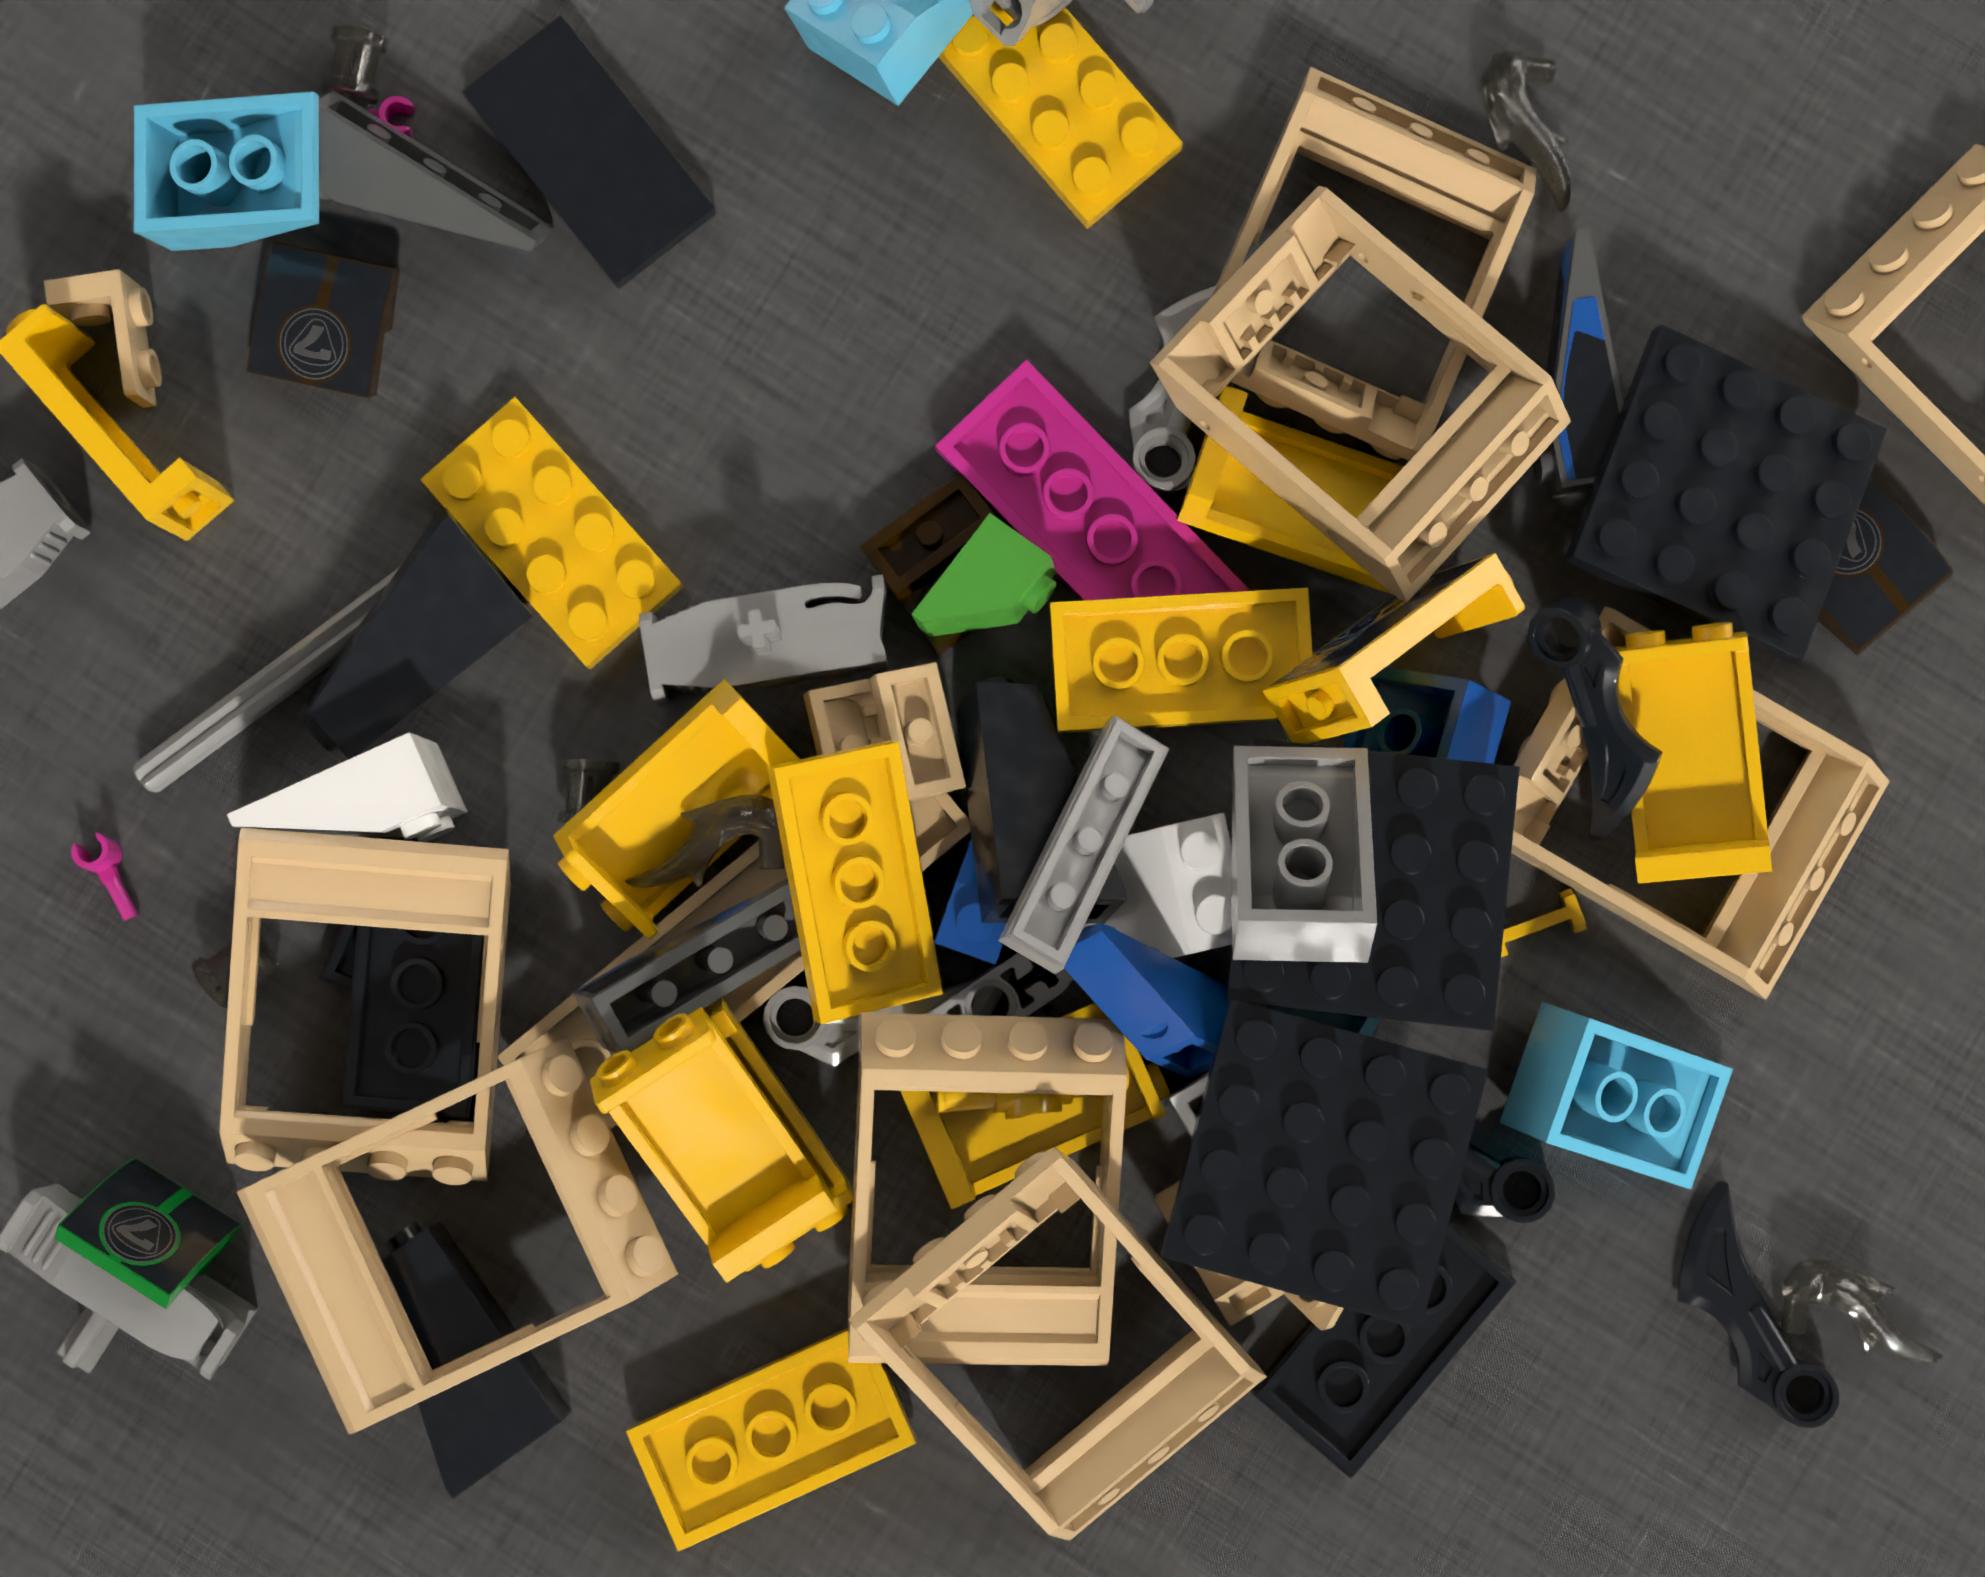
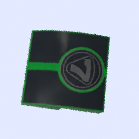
M134 1157L104 1179L58 1224L55 1240L167 1309L197 1273L201 1276L204 1275L239 1234L242 1224Z

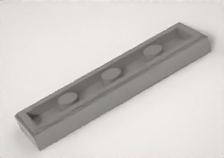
M1115 715L1105 723L998 939L999 942L1054 974L1064 969L1167 755L1168 747Z

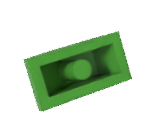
M989 513L911 615L919 630L929 637L1018 624L1028 610L1034 614L1037 613L1051 597L1056 587V582L1053 580L1056 571L1052 557Z

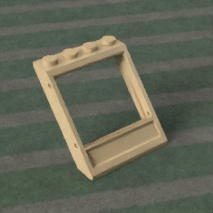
M1310 67L1212 296L1243 265L1252 242L1257 244L1294 156L1298 153L1489 239L1488 246L1464 300V303L1482 318L1534 196L1537 169ZM1272 340L1256 354L1231 382L1255 392L1263 402L1276 408L1288 407L1313 418L1321 428L1336 434L1347 433L1371 444L1378 453L1391 459L1403 458L1410 461L1433 436L1467 354L1451 340L1449 341L1424 403L1403 394L1400 397Z
M1975 144L1802 315L1805 325L1985 505V455L1872 343L1985 230V146Z
M1318 186L1150 361L1178 410L1392 594L1405 602H1408L1571 422L1554 381L1546 371L1333 192L1322 186ZM1349 256L1353 257L1490 373L1357 518L1352 516L1216 399L1221 391Z
M1606 606L1599 616L1602 634L1614 647L1626 645V634L1651 631L1622 613ZM1564 677L1554 687L1549 698V705L1533 733L1521 744L1517 760L1514 766H1520L1511 853L1752 994L1767 1000L1890 781L1866 754L1753 690L1756 721L1806 749L1807 752L1767 821L1772 872L1737 875L1704 934L1701 936L1612 884L1606 885L1539 846L1550 828L1549 823L1588 757L1583 734Z
M241 827L238 840L219 1131L227 1163L236 1164L250 1171H267L273 1167L288 1168L390 1120L268 1111V1107L246 1105L250 1032L255 1017L261 918L484 935L476 1040L477 1043H480L477 1076L479 1078L497 1069L511 887L509 849ZM495 1085L476 1094L474 1122L449 1120L448 1123L430 1122L339 1165V1170L368 1173L377 1179L389 1181L399 1180L405 1176L430 1177L449 1185H462L470 1182V1180L487 1181Z
M861 1013L848 1319L863 1307L862 1301L864 1297L874 1287L888 1280H896L912 1266L871 1264L876 1161H871L874 1090L1104 1095L1100 1163L1096 1167L1095 1184L1119 1210L1127 1066L1124 1034L1110 1019ZM1093 1213L1090 1268L990 1266L921 1324L922 1332L906 1346L923 1364L1108 1366L1117 1238ZM848 1320V1363H886L858 1334Z
M568 1036L237 1191L349 1435L620 1308L678 1275L604 1114L601 1113L594 1102L591 1086ZM505 1080L604 1294L538 1326H534L533 1323L526 1325L432 1370L338 1166L437 1120L436 1112Z
M1052 1147L1048 1152H1039L1026 1159L1015 1172L1016 1179L997 1195H988L975 1202L964 1215L965 1221L947 1237L936 1238L924 1245L913 1258L914 1264L896 1280H888L874 1287L864 1297L862 1301L863 1307L848 1320L858 1334L1048 1535L1070 1541L1267 1376L1073 1159ZM1081 1198L1133 1256L1131 1260L1193 1330L1027 1469L1023 1470L906 1345L922 1332L921 1324L1057 1210L1063 1214Z

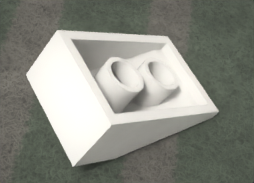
M409 732L228 813L227 816L231 825L239 828L342 836L404 838L405 840L417 837L419 842H427L452 831L455 828L452 819L468 811L438 744Z
M1224 813L1128 835L1114 863L1124 884L1127 900L1104 924L1112 926L1116 930L1152 948L1158 949L1161 953L1171 958L1231 945L1232 845ZM1085 924L1083 928L1096 924Z

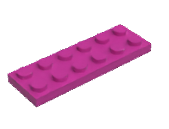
M1027 359L935 445V451L957 474L961 473L972 484L985 503L1009 527L1052 557L1056 576L1080 601L1250 591L1187 524L1177 521L1178 515Z

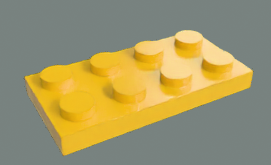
M994 1L990 10L1008 26L1014 20ZM1066 7L1043 24L1030 28L1023 39L1015 46H1004L973 14L938 57L1086 229L1182 150L1183 142Z
M516 397L511 399L420 479L445 508H448L478 546L589 669H592L640 626L639 614L655 613L685 587Z
M1308 588L1050 602L1058 733L1102 731L1105 723L1114 715L1137 729L1277 721L1279 719L1262 691L1312 655Z
M888 740L767 766L814 1021L822 1025L858 1016L862 1012L870 1013L943 994L899 742Z
M848 1328L631 1425L626 1430L678 1552L916 1444L917 1441L884 1363H848Z

